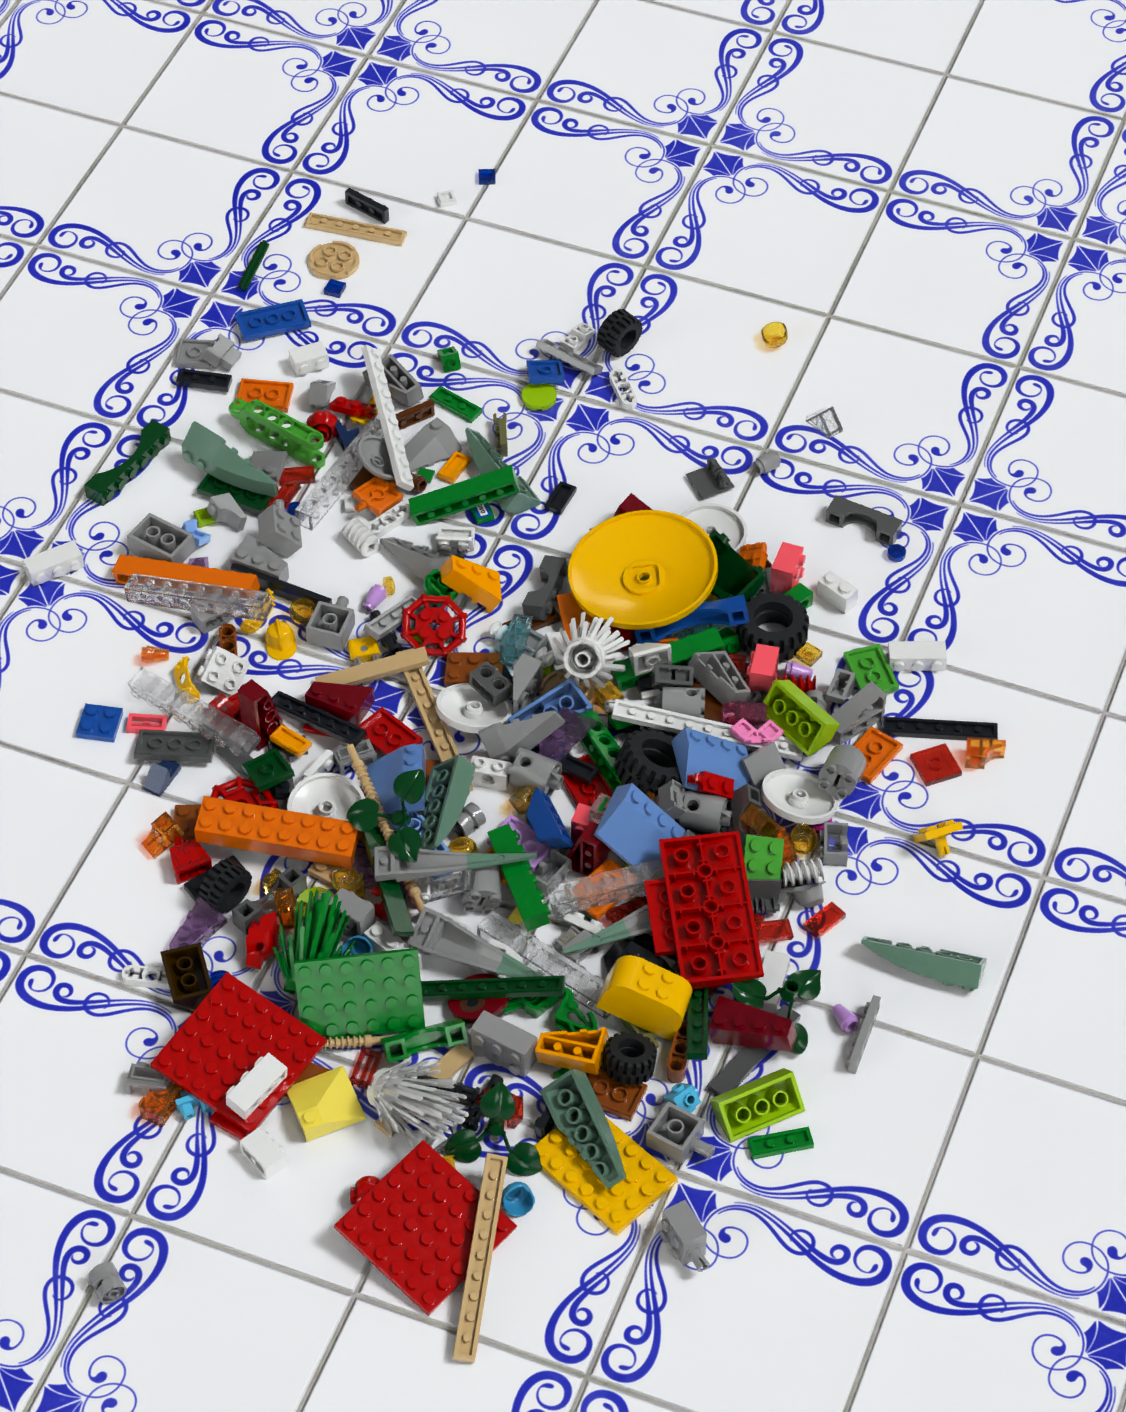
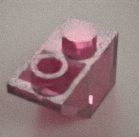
M735 701L722 705V723L735 725L742 718L752 726L766 723L767 705L764 703Z

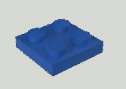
M526 360L529 384L551 383L556 385L565 383L561 360Z
M85 703L76 731V737L114 743L124 713L123 708Z

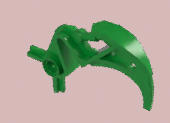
M564 987L563 996L535 997L533 1000H528L527 998L529 997L510 999L503 1010V1013L507 1014L523 1008L527 1014L538 1018L563 999L554 1016L555 1026L560 1031L598 1030L593 1012L586 1013L589 1022H587L584 1014L579 1009L578 1003L574 1001L573 992ZM574 1013L585 1026L569 1020L567 1014ZM561 1068L553 1072L554 1079L559 1078L571 1069Z

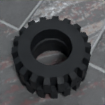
M618 309L612 312L600 326L597 333L598 345L614 357H622L629 353L639 341L643 329L642 323L625 309Z
M231 858L221 860L204 877L199 890L200 898L221 914L228 913L238 906L247 895L252 883L251 873Z
M626 1031L621 1032V1034L616 1033L605 1044L602 1063L603 1071L607 1073L606 1076L608 1078H613L612 1081L620 1082L622 1085H641L642 1082L649 1081V1078L653 1076L657 1048L654 1042H651L650 1038L644 1037L643 1034H636L632 1031L630 1033Z

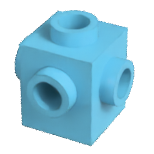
M678 1083L671 1088L672 1091L663 1096L666 1103L669 1101L690 1113L695 1111L696 1106L701 1103L698 1097V1090L690 1084Z

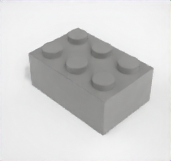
M148 513L127 535L129 550L143 558L183 563L196 550L194 534L151 513Z
M485 1010L471 1027L472 1051L477 1056L485 1057L491 1060L493 1064L502 1066L512 1074L520 1075L524 1078L537 1062L535 1048L538 1041L535 1035Z

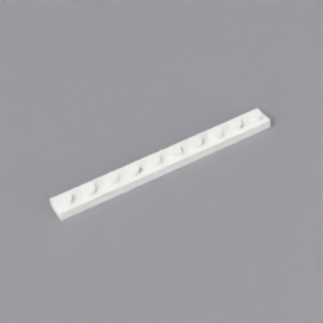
M366 344L361 349L396 485L411 491L414 488L413 477L409 469V462L406 457L405 447L403 446L402 435L398 427V420L396 419L395 408L392 404L380 352L378 349Z
M615 699L611 719L677 734L686 727L744 745L746 749L756 751L764 746L742 744L729 733L730 728L733 726L730 724ZM781 736L775 741L781 757L801 761L803 751L787 737Z

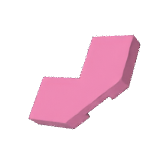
M742 718L730 728L729 733L745 745H766L769 742L778 740L784 731L770 719L759 729H755Z

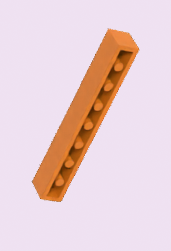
M120 554L112 570L116 583L250 604H253L260 589L257 575L251 573L174 563Z

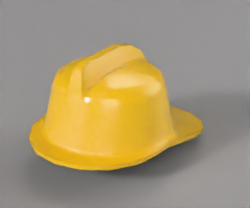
M276 619L274 623L269 625L265 633L266 649L269 656L273 659L286 660L291 658L296 652L295 634L289 624Z

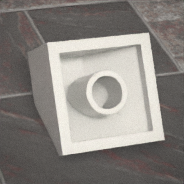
M639 643L628 647L629 658L635 676L652 672L655 664L672 665L670 644Z

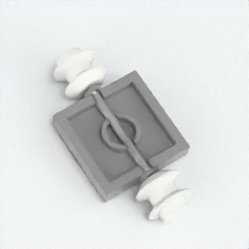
M500 621L490 625L488 629L489 637L494 638L496 636V641L500 642L495 649L496 653H504L506 659L514 663L523 653L543 661V668L551 666L554 662V652L552 650L547 652V648L544 646L547 644L548 639L542 634L518 621L509 632L508 626H501Z

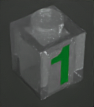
M603 793L599 794L590 808L589 822L600 823L612 797Z

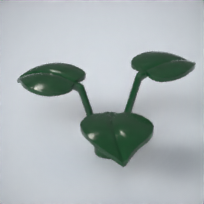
M422 769L403 772L394 781V793L402 797L400 800L402 810L394 811L391 816L378 813V802L366 798L355 802L346 814V818L353 827L361 832L372 831L378 824V817L391 820L394 825L398 826L397 833L392 834L388 839V847L391 853L403 861L413 863L417 862L421 837L416 829L408 827L411 823V817L406 813L407 809L404 801L409 804H415L422 798L425 790V774Z
M808 969L794 972L788 977L782 988L778 987L776 991L768 996H765L767 993L766 987L756 979L732 983L731 988L738 1002L758 1009L763 1007L764 1000L767 1001L779 993L783 1001L789 1002L787 1019L791 1020L796 996L802 1000H813L819 995L821 990V970ZM794 1023L797 1037L791 1053L798 1055L802 1054L807 1047L808 1034L803 1025Z
M499 1081L480 1100V1110L484 1116L489 1118L487 1128L484 1129L478 1138H476V1134L472 1129L458 1130L448 1139L444 1152L447 1156L459 1162L470 1163L479 1158L482 1147L478 1142L487 1133L492 1136L502 1135L509 1152L506 1156L508 1157L506 1168L511 1173L519 1176L534 1175L542 1170L540 1155L536 1147L528 1142H520L512 1150L506 1137V1131H504L505 1120L511 1119L514 1115L515 1101L510 1090Z

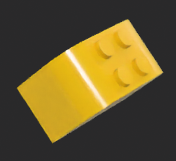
M626 955L616 960L606 976L596 1007L671 1041L675 1032L682 1025L692 995V987L686 979L643 958Z

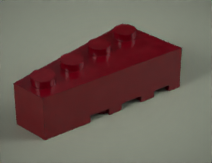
M251 679L246 684L241 685L237 691L243 738L260 751L267 746V741L270 740L269 736L283 724V720L278 715V710L274 707V702L268 691Z
M720 995L718 996L708 1027L713 1043L792 1052L797 1037L793 1020Z

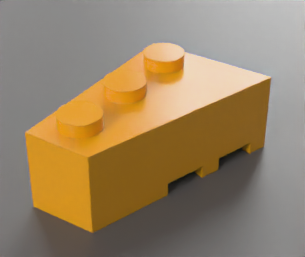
M451 555L440 567L442 583L459 594L463 592L472 598L470 601L474 604L480 603L486 607V612L491 613L502 601L499 572Z
M602 1027L600 1030L590 1031L580 1029L578 1032L556 1031L540 1033L535 1048L537 1060L539 1063L567 1069L573 1068L585 1073L598 1075L604 1057L605 1044L609 1039L607 1028Z

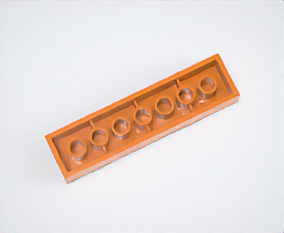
M207 796L203 797L194 829L196 842L352 869L360 837V831L354 828L350 821Z

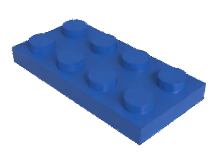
M302 299L235 313V319L244 342L311 327V321Z

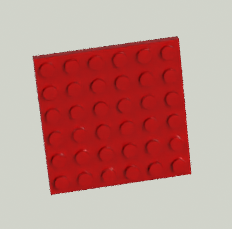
M226 972L154 1058L150 1066L250 1134L261 1126L326 1045L327 1039ZM269 1052L288 1067L287 1077L244 1120L226 1105V1093L230 1087L236 1086L240 1082V1078L246 1071L250 1072L254 1068L255 1062L261 1056L264 1057Z
M422 1140L334 1225V1228L426 1315L430 1316L466 1278L480 1191L426 1141ZM499 1210L493 1251L517 1228V1225L501 1210Z

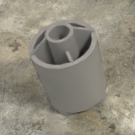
M663 686V690L655 697L654 707L704 719V715L700 714H704L705 688Z
M848 744L834 747L828 755L824 766L819 771L818 787L831 796L845 799L855 790L856 784L866 769L867 763L863 753L855 746Z
M521 747L517 750L514 763H511L507 769L511 785L528 790L531 793L538 787L549 797L554 790L561 788L564 776L561 775V762Z
M684 790L682 794L683 807L687 808V812L676 818L678 820L677 823L683 829L713 834L721 833L723 826L729 827L732 811L726 810L727 798Z
M494 865L461 871V903L465 912H482L484 915H492L494 910L501 905L502 901L501 866Z

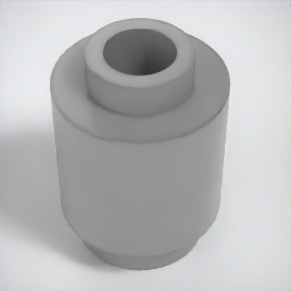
M769 451L756 458V461L753 462V467L759 475L762 473L766 474L780 466L781 458L778 453Z

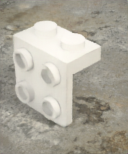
M438 525V536L435 537L437 549L446 552L456 549L464 553L474 550L475 527Z
M212 646L205 653L204 658L206 661L204 665H200L196 675L198 677L196 681L202 684H209L232 696L237 693L250 663L219 646Z

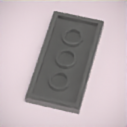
M140 730L134 751V759L212 763L217 733Z

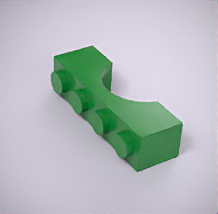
M461 1018L380 1039L384 1058L388 1063L407 1059L411 1055L426 1049L452 1047L469 1042L465 1022Z

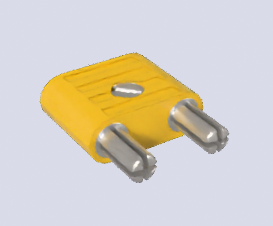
M372 636L352 639L347 642L350 659L355 666L364 662L378 660L381 657L377 640Z

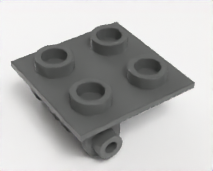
M713 458L707 460L706 467L686 474L702 499L735 487L717 460Z
M747 879L753 913L755 911V914H758V909H760L761 914L764 913V909L766 913L780 911L778 899L782 879Z

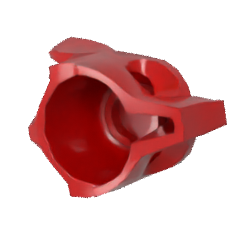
M276 912L259 917V922H251L248 928V936L246 937V968L261 970L263 962L275 954L272 946L276 947V949L278 948L280 928Z

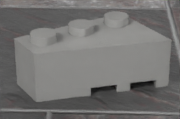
M392 354L381 360L392 399L411 407L424 398L421 385ZM366 369L362 372L366 386L371 388L368 372Z
M250 534L245 536L230 557L231 565L236 563L285 582L289 579L288 563Z
M727 652L694 653L688 666L694 667L693 676L726 709L742 708L751 690Z
M873 681L869 682L830 715L840 724L832 738L838 745L880 722L882 717H884L887 695Z

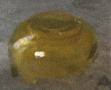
M771 322L761 330L763 342L769 348L781 347L788 339V331L784 323Z
M299 598L293 601L289 609L293 622L298 625H307L316 608L315 603L308 598Z
M807 823L797 824L788 835L790 848L800 855L810 854L818 843L816 831L809 827Z
M466 836L457 837L448 845V849L451 852L479 853L475 841Z
M345 868L337 869L332 875V885L338 891L344 888L347 891L356 892L363 881V873L359 875L356 868L351 870Z

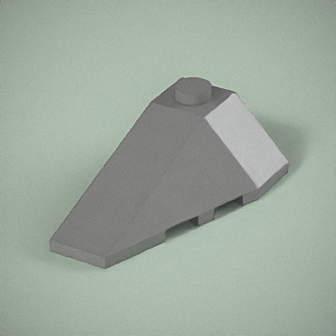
M438 417L426 424L404 446L411 473L426 465L428 467L433 466L434 462L443 460V462L447 461L455 451H462V447L451 428Z
M395 537L380 539V543L415 576L422 578L423 581L432 570L438 569L440 571V567L453 555L443 550H437V552L429 551L428 546L413 545V542Z
M555 710L531 715L530 719L526 720L513 719V723L504 725L501 722L494 723L479 730L478 733L491 759L514 763L517 750L520 747L529 750L533 749L563 725L565 720Z

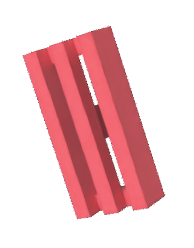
M129 713L126 731L127 733L139 734L140 730L165 731L168 717L167 715Z

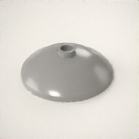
M377 435L362 437L357 444V454L361 464L367 471L378 478L395 480L385 438Z

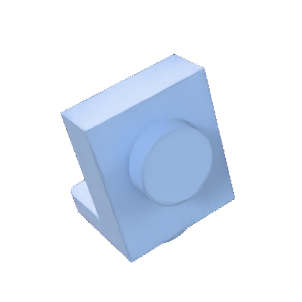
M193 518L183 523L182 529L194 534L196 547L210 542V534L197 530V519Z

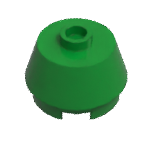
M434 569L426 575L423 586V593L425 595H449L452 600L456 599L458 592L441 582V571ZM430 603V604H432V605H434V606H442V605H443V604H441V603Z

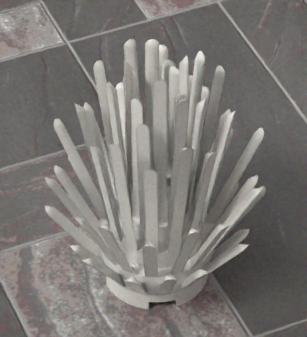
M582 612L578 628H576L575 618H572L569 624L571 641L562 627L559 630L566 648L555 637L553 638V642L564 653V655L555 653L556 659L564 662V664L555 665L554 668L555 670L563 669L565 672L568 671L564 677L568 679L572 675V679L577 686H579V678H581L586 687H591L588 678H590L599 687L606 688L596 675L611 680L613 675L602 670L618 672L626 670L625 665L606 664V662L624 660L625 655H622V653L612 654L611 652L629 645L630 640L624 641L623 637L616 639L620 636V632L616 630L612 633L609 627L614 620L613 617H609L598 632L604 619L602 617L599 619L594 617L589 628L590 623L585 621L586 612Z
M406 1059L391 1069L382 1068L373 1075L375 1079L371 1086L368 1085L367 1098L370 1105L376 1108L381 1122L383 1120L390 1137H392V1131L387 1119L394 1131L398 1132V1134L400 1131L408 1143L413 1146V1142L402 1127L411 1137L419 1138L401 1117L424 1132L431 1139L436 1140L437 1137L435 1135L447 1140L448 1138L417 1118L448 1134H452L448 1130L449 1127L447 1125L454 1127V1122L462 1124L465 1121L464 1117L469 1116L468 1112L459 1109L464 1107L463 1105L450 1101H460L458 1098L467 1099L466 1095L428 1087L435 1086L451 1089L454 1088L453 1085L456 1083L454 1079L411 1078L438 1074L441 1070L427 1071L425 1069L438 1067L441 1063L422 1066L430 1061L424 1060L407 1066L411 1064L412 1060L407 1061Z

